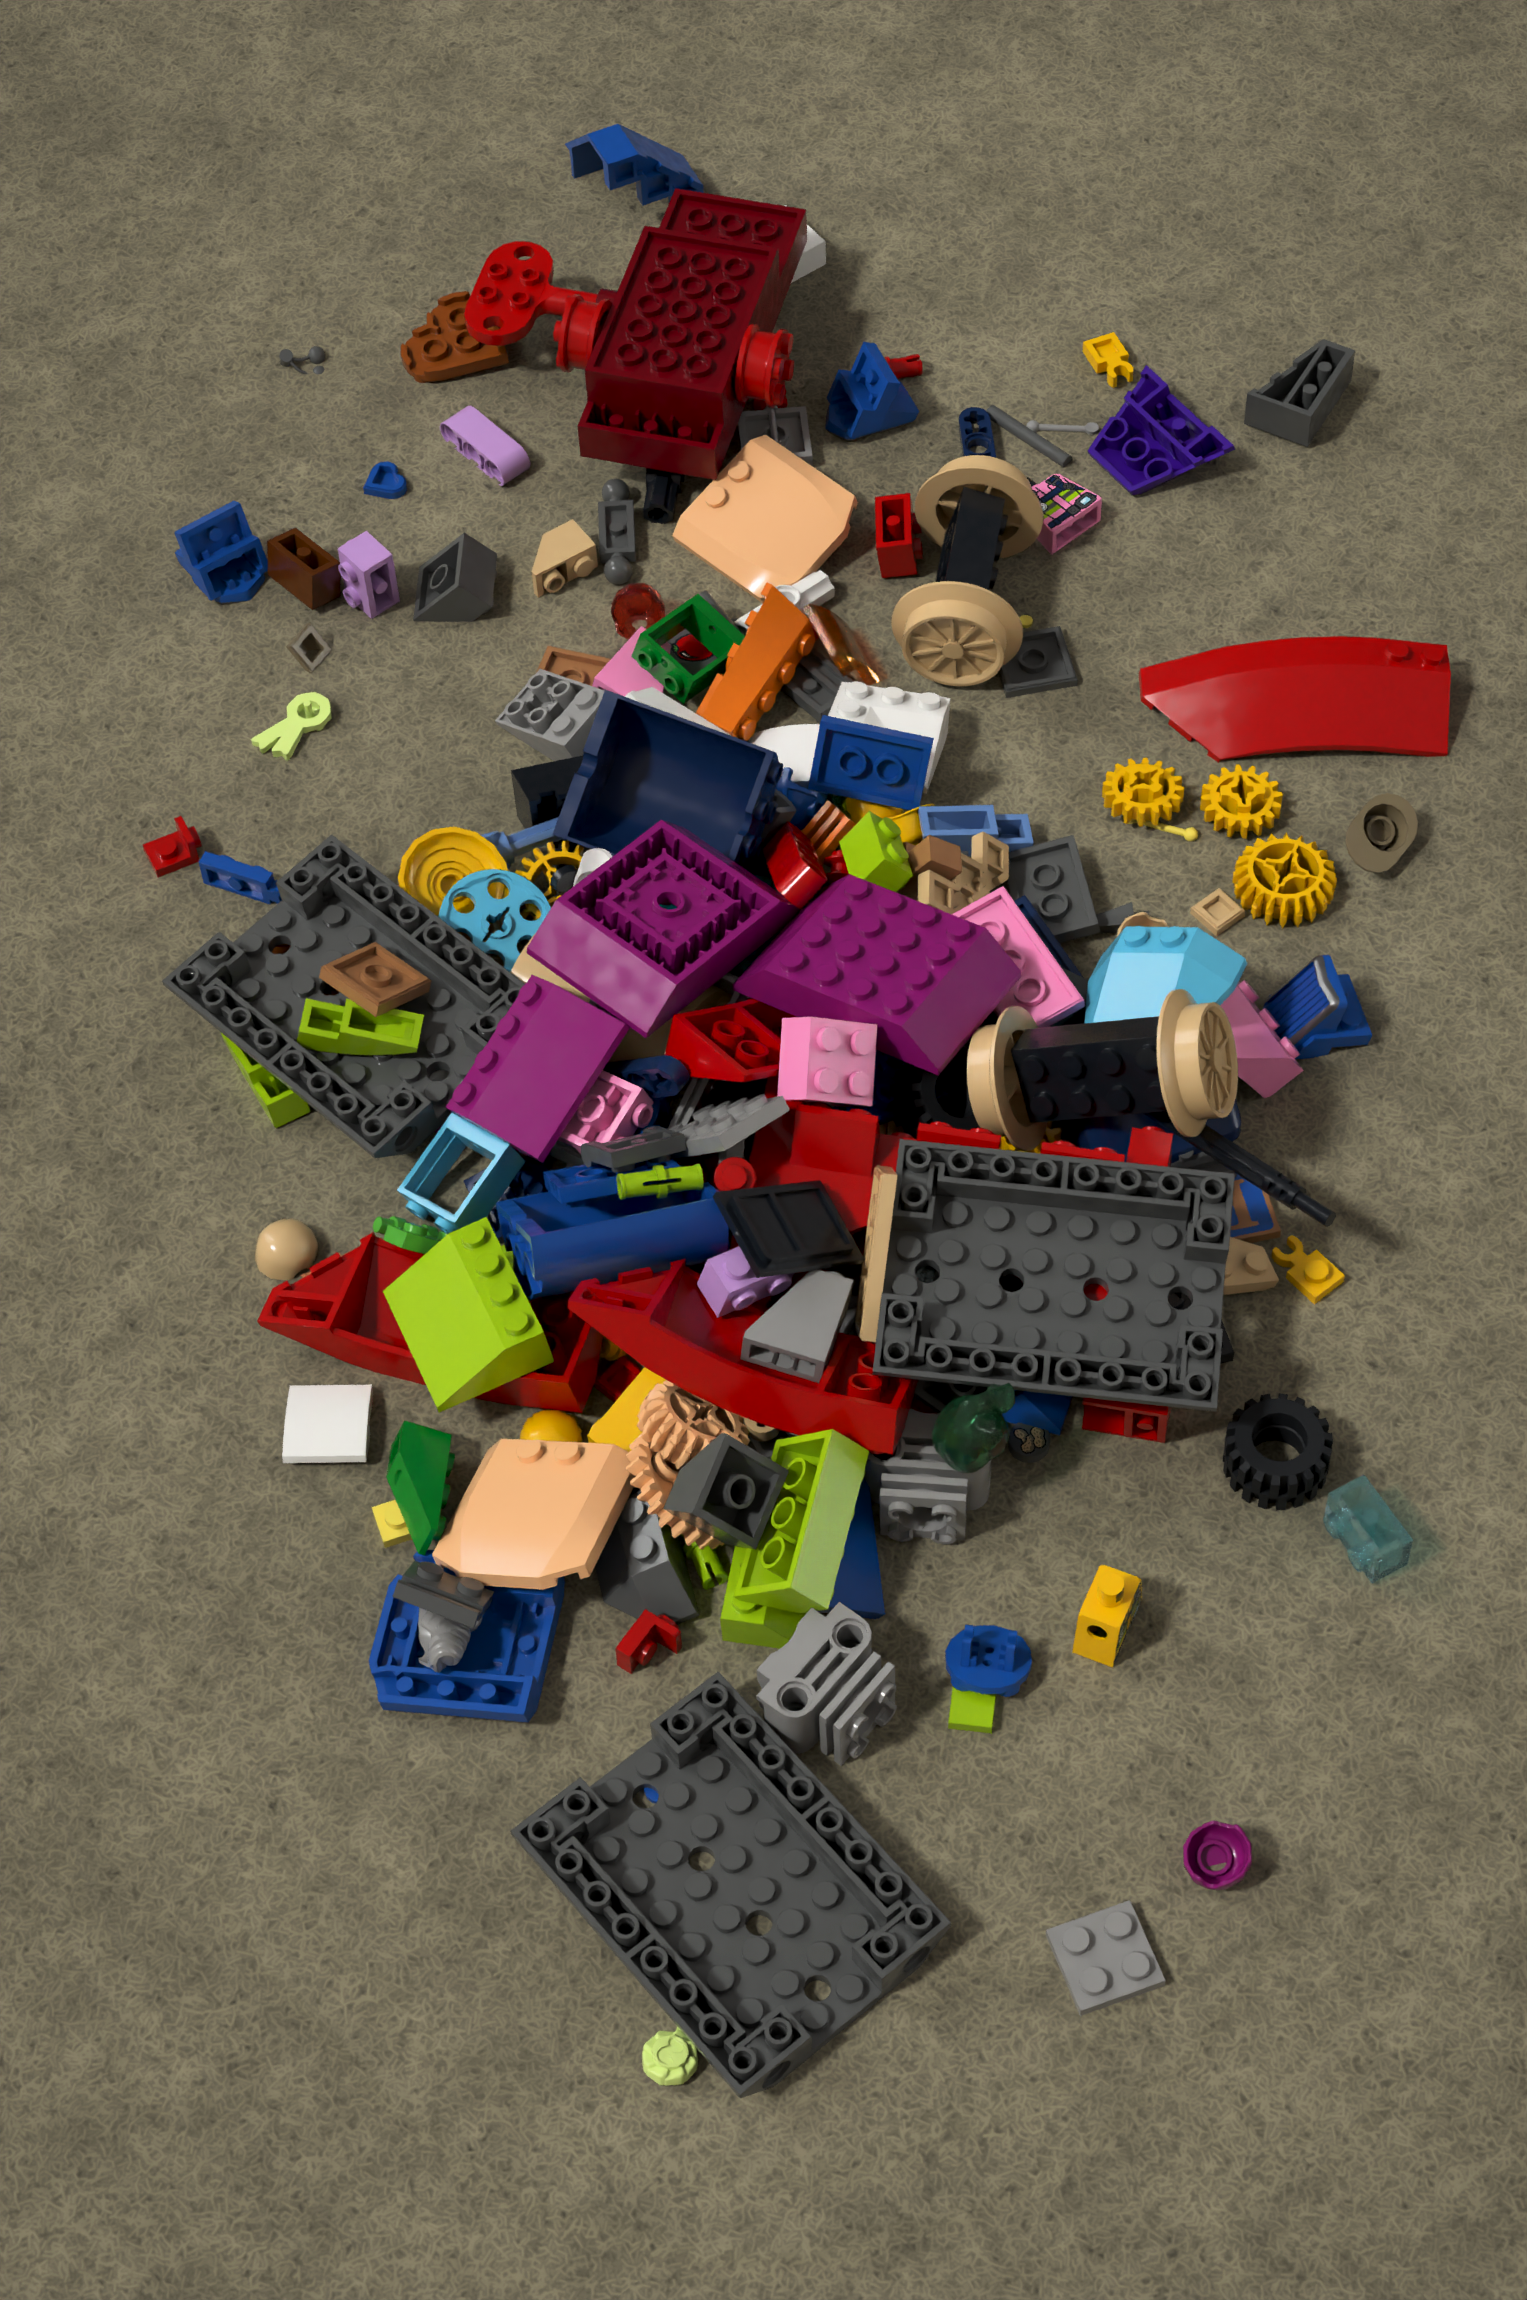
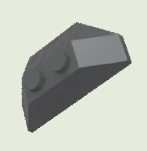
M634 1487L595 1565L603 1601L636 1619L646 1609L656 1616L663 1614L678 1625L700 1615L679 1536L677 1538L672 1537L669 1525L662 1528L659 1526L660 1517L657 1514L648 1515L647 1509L650 1505L647 1501L637 1499V1496L642 1492L639 1488Z

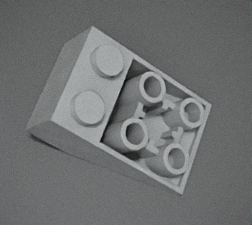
M539 669L528 680L518 695L506 705L504 711L495 722L498 726L553 761L584 755L583 749L605 690Z

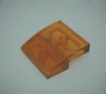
M807 604L803 607L824 647L843 677L856 669L866 685H872L880 681L853 631L841 617L818 605Z

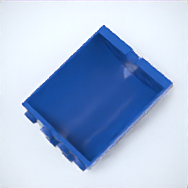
M704 1182L703 1190L696 1189L668 1193L666 1198L658 1199L656 1195L631 1197L624 1200H609L606 1196L591 1198L589 1205L575 1208L567 1207L566 1203L561 1204L549 1191L496 1202L506 1252L513 1251V1271L528 1301L574 1292L581 1281L597 1278L600 1284L618 1281L619 1273L650 1267L653 1273L670 1270L671 1262L686 1259V1267L706 1264L707 1259L730 1249L729 1227L713 1199L714 1194L719 1192V1190L710 1185L709 1182Z

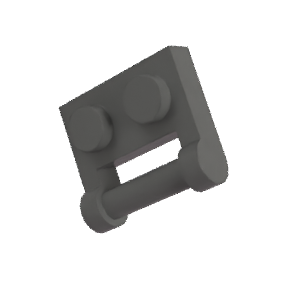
M660 1126L645 1128L641 1134L605 1143L593 1141L582 1144L581 1157L587 1167L604 1165L611 1168L612 1172H626L635 1169V1163L648 1160L650 1163H661L671 1160L673 1153L686 1150L685 1136L682 1133Z

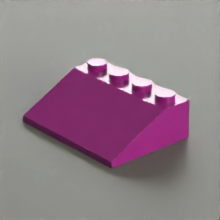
M531 975L527 983L520 989L518 997L507 1014L499 1021L495 1032L484 1049L476 1056L473 1066L463 1081L454 1090L453 1096L445 1108L507 1142L515 1150L543 1163L630 1027L563 988Z

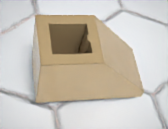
M573 519L542 535L532 568L534 594L538 598L548 592L555 593L559 591L564 584L577 577H586L598 567L596 544Z

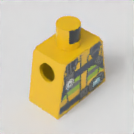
M1107 1565L1099 1566L1078 1615L1072 1653L1113 1668L1142 1601V1580ZM1101 1627L1105 1630L1107 1636L1099 1637L1092 1632L1097 1631V1628Z

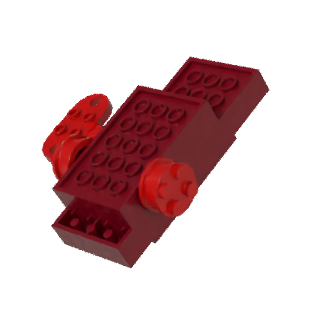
M675 188L660 227L644 226L618 291L602 288L598 294L552 286L551 283L554 275L553 260L550 253L541 245L527 241L503 244L493 250L485 261L465 307V326L469 335L476 341L487 345L504 346L524 338L532 329L535 320L539 316L544 314L563 316L562 321H556L553 332V339L555 342H558L556 366L563 372L568 373L574 368L585 370L588 401L577 426L580 456L716 480L746 401L750 398L765 401L766 405L771 408L777 405L781 406L785 396V380L791 381L793 376L794 360L789 359L793 347V334L788 333L786 329H779L777 333L772 332L807 242L806 209ZM520 257H531L527 260H519ZM493 326L501 327L500 329L494 331L487 330L489 327Z

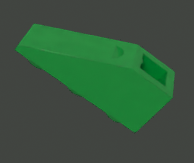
M404 1420L391 1445L386 1478L418 1554L425 1555L432 1540H440L445 1527L446 1517L441 1516L440 1512L441 1509H444L449 1497L451 1486L445 1484V1478H448L451 1473L455 1453L449 1452L451 1434Z

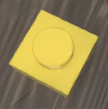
M396 1499L372 1507L385 1548L412 1540Z

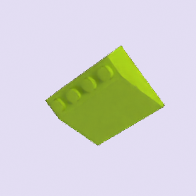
M487 1217L448 1233L383 1290L384 1296L439 1413L554 1362L544 1331Z

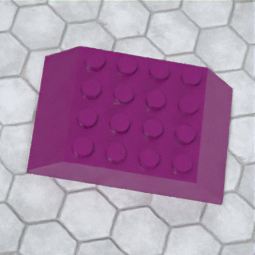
M849 874L819 889L733 983V990L796 1017H818L877 1024L876 1050L939 1075L1020 979L1021 970L985 927Z

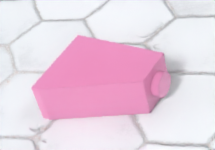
M641 626L594 677L593 687L608 690L624 697L631 691H639L654 687L663 693L664 686L631 657L640 634L646 630L644 627ZM666 642L661 647L670 654L671 645Z

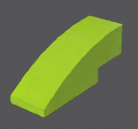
M306 998L297 1043L309 1050L350 1055L415 1053L418 1049L424 1015L392 1009L375 1017L347 998L345 1006Z
M221 1033L232 1057L275 1129L311 1112L307 1102Z

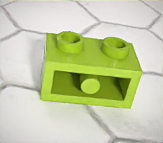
M869 811L839 841L849 874L897 892L905 887L913 874L908 861V852L905 850L900 837L901 830L894 821L887 817L882 819Z

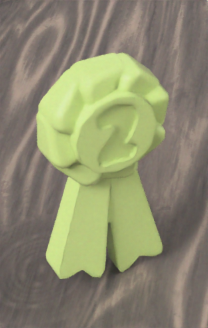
M316 692L297 695L287 706V718L251 739L252 745L259 747L262 754L272 748L273 757L282 756L285 760H290L303 733L315 730L321 731L327 722L332 719L329 699Z
M678 2027L675 2032L658 2031L643 2046V2071L659 2085H681L688 2081L697 2070L698 2049Z

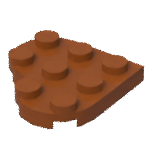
M455 292L439 298V305L431 313H427V324L412 331L413 337L405 345L401 344L403 366L408 374L415 377L414 379L417 382L427 383L446 380L509 363L505 345H487L476 341L469 335L464 318L465 307L470 297L469 292ZM493 326L489 327L487 330L494 331L498 330L499 327Z

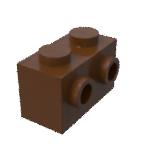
M293 528L267 541L268 576L306 606L314 610L341 597L340 580L342 576L338 569L340 562L301 531Z

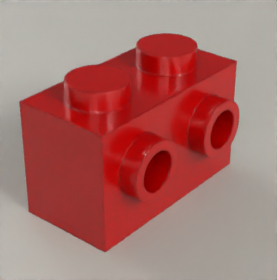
M911 494L875 497L876 550L881 577L889 578L917 574V559H923L921 537L916 538V534L922 533V529L913 511Z

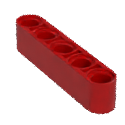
M789 821L782 826L762 849L776 889L799 909H802L828 880L812 841Z

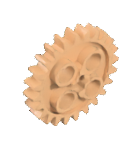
M641 1433L629 1445L631 1451L626 1454V1458L631 1463L626 1467V1470L636 1476L630 1481V1485L641 1490L642 1493L637 1496V1499L648 1502L650 1505L647 1509L648 1515L657 1514L660 1517L659 1526L662 1528L669 1525L672 1537L677 1538L682 1534L688 1546L695 1541L702 1550L707 1545L712 1550L719 1545L723 1546V1542L663 1509L681 1467L676 1469L675 1464L669 1460L663 1461V1456L659 1452L651 1451V1443L644 1441L641 1438Z

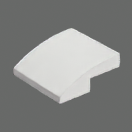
M820 724L780 726L754 733L749 739V743L777 753L778 761L783 763V769L784 767H789L793 770L791 781L808 789Z
M372 1384L290 1386L284 1424L283 1463L366 1462L370 1443L369 1421L373 1402Z

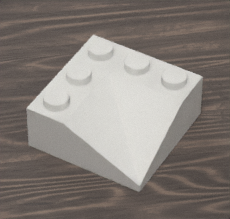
M858 681L842 682L828 716L934 738L923 793L927 794L948 734L950 698L941 697L930 692L921 694L903 691L897 687L882 688L869 686Z

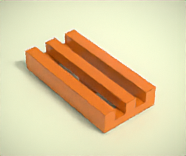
M827 800L802 832L812 841L821 865H823L824 858L831 856L832 852L840 845L839 841L856 824L838 807Z

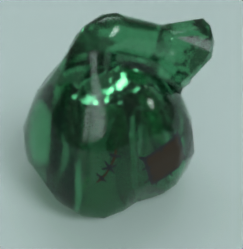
M1007 1383L1002 1386L991 1384L986 1392L977 1395H963L952 1400L942 1409L935 1420L931 1439L935 1451L951 1468L961 1473H974L1004 1452L1010 1439L1004 1413L1008 1412L1015 1404V1392L1011 1384Z

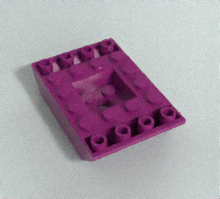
M660 820L554 902L528 945L527 954L640 1035L648 1038L669 1021L674 1014L679 1013L783 929L800 909L790 903L781 893L686 828ZM674 904L677 906V908L664 909L659 905Z

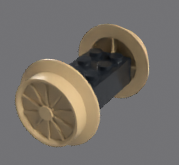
M970 455L954 459L945 464L937 474L930 477L921 486L915 500L917 522L927 537L942 547L936 580L933 583L921 585L906 593L897 602L891 621L893 634L902 647L903 656L910 667L931 681L949 686H971L983 683L995 676L1001 667L1008 663L1019 651L1023 639L1021 620L1008 602L999 595L989 591V589H993L998 574V568L993 567V563H997L999 558L1016 555L1031 546L1041 532L1044 519L1039 499L1032 491L1027 477L1018 468L995 457Z
M1184 989L1172 990L1166 996L1159 1016L1038 1028L1033 1017L1026 1009L1020 1006H1010L1001 1013L996 1024L980 1026L974 1032L968 1049L967 1086L973 1114L979 1127L988 1129L996 1135H1001V1137H1007L1010 1143L1021 1151H1031L1040 1144L1048 1121L1162 1111L1168 1112L1173 1125L1181 1135L1195 1137L1202 1132L1207 1119L1225 1118L1230 1114L1237 1094L1238 1062L1236 1045L1225 1011L1215 1002L1197 1004L1191 994Z

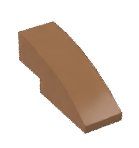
M928 835L917 845L904 842L903 846L908 852V861L913 876L905 887L896 893L906 897H917L918 875L927 870H931L951 881L962 872L960 846Z

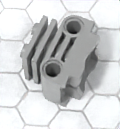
M910 1408L902 1436L893 1455L869 1453L865 1466L864 1478L870 1487L871 1501L880 1504V1535H888L891 1539L900 1542L909 1541L913 1537L931 1538L933 1542L938 1544H952L956 1540H965L967 1511L982 1507L988 1501L990 1494L992 1455L988 1451L992 1450L993 1428L972 1427L973 1412L950 1410L943 1413H923Z
M838 1602L826 1617L814 1608H811L798 1622L797 1628L789 1642L778 1651L771 1653L757 1669V1680L762 1690L756 1695V1698L759 1701V1707L764 1710L765 1722L795 1754L807 1752L820 1740L821 1752L828 1756L834 1749V1761L842 1766L850 1756L856 1759L862 1754L869 1743V1740L866 1738L877 1724L884 1727L891 1720L897 1709L895 1705V1692L897 1688L895 1685V1666L888 1661L881 1669V1656L876 1652L872 1653V1631L869 1624L841 1602Z

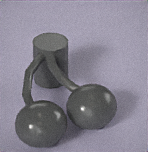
M314 346L309 350L308 356L294 358L293 353L289 349H284L279 355L280 364L285 367L292 365L296 371L308 374L298 368L293 361L299 362L309 359L313 364H320L325 360V352L321 347ZM316 366L313 372L315 374H322L324 367Z

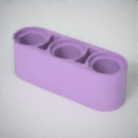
M472 406L465 407L440 424V431L444 440L454 443L457 446L455 449L468 460L473 459L479 464L477 467L490 478L495 477L501 482L500 486L505 485L530 468V459L523 447Z

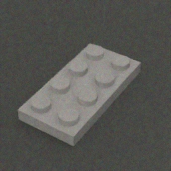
M765 1094L751 1100L745 1097L732 1104L730 1101H726L716 1107L713 1104L707 1105L692 1114L693 1122L684 1127L680 1123L669 1128V1130L684 1134L686 1150L673 1153L672 1159L726 1151L790 1109L783 1096L766 1098Z

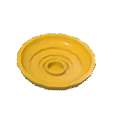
M453 826L432 829L413 841L401 859L398 883L400 888L438 916L446 894L459 880L477 871L489 869L508 871L505 860L493 843L475 831ZM493 882L487 887L489 894L493 898L503 899L509 895V890L503 883ZM460 896L453 900L454 908L460 913L467 914L474 910L473 901L466 896Z

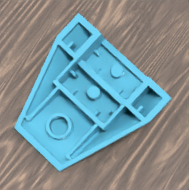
M1126 926L1102 954L1088 980L1085 1023L1159 1016L1166 996L1175 989H1184L1189 992L1197 1004L1215 1002L1221 1005L1235 990L1247 966L1246 959L1198 927Z

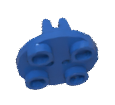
M965 1624V1630H962L950 1640L945 1651L946 1670L951 1676L952 1686L957 1690L973 1691L980 1694H999L1004 1697L1016 1695L1020 1690V1685L1027 1680L1032 1668L1031 1650L1024 1639L1017 1635L1018 1631L994 1625L974 1626Z

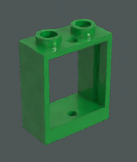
M697 594L643 631L638 638L631 657L658 680L669 693L685 704L710 686L717 673L725 674L728 652L733 643L740 645L745 636L703 597ZM684 629L689 631L717 657V659L695 675L690 674L661 647Z

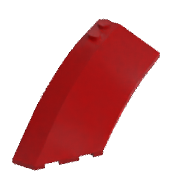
M1300 637L1221 647L1140 668L1138 673L1141 702L1151 710L1154 708L1160 710L1170 719L1168 724L1189 742L1195 739L1208 750L1207 755L1218 763L1220 760L1260 754L1318 750L1376 751L1425 757L1447 756L1451 670L1447 645L1373 637Z
M753 998L738 1003L674 1014L665 1055L679 1060L687 1068L690 1077L748 1082L778 1076L782 1018H793L796 1016Z
M372 1232L360 1239V1246L347 1254L340 1256L337 1252L310 1267L311 1274L290 1285L288 1281H285L272 1288L257 1320L260 1326L346 1363L376 1373L426 1385L383 1293V1290L424 1254L395 1246L384 1241L382 1238L376 1237L375 1233ZM573 1292L529 1301L544 1331L554 1362L474 1398L509 1405L583 1412L596 1380L603 1335L567 1308L568 1299Z
M686 1259L671 1262L670 1270L653 1273L650 1267L621 1272L618 1274V1281L600 1284L597 1278L581 1281L568 1299L567 1308L645 1368L683 1390L729 1412L797 1435L834 1429L869 1450V1453L872 1454L887 1453L893 1455L902 1436L918 1380L872 1375L876 1342L862 1341L859 1336L839 1332L828 1366L819 1383L741 1360L745 1331L768 1308L752 1303L742 1310H735L717 1318L697 1286L700 1274L685 1266Z

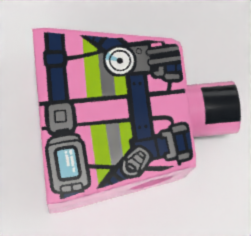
M1053 474L1040 484L1027 477L1032 491L1039 499L1043 510V526L1037 540L1049 553L1054 554L1101 521L1102 498L1060 474Z

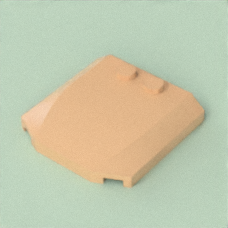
M765 434L751 439L718 474L717 479L713 480L680 515L672 536L675 542L763 603L766 598L761 595V592L766 583L774 587L778 585L792 586L811 573L816 572L848 537L850 517L853 508L856 510L858 502L854 494Z
M501 1438L487 1450L433 1551L432 1556L435 1563L443 1569L447 1567L452 1570L458 1578L469 1577L480 1581L484 1586L544 1590L557 1586L558 1578L577 1572L580 1579L590 1577L634 1486L630 1485V1481L636 1476L626 1470V1467L631 1463L626 1458L628 1451L615 1444Z

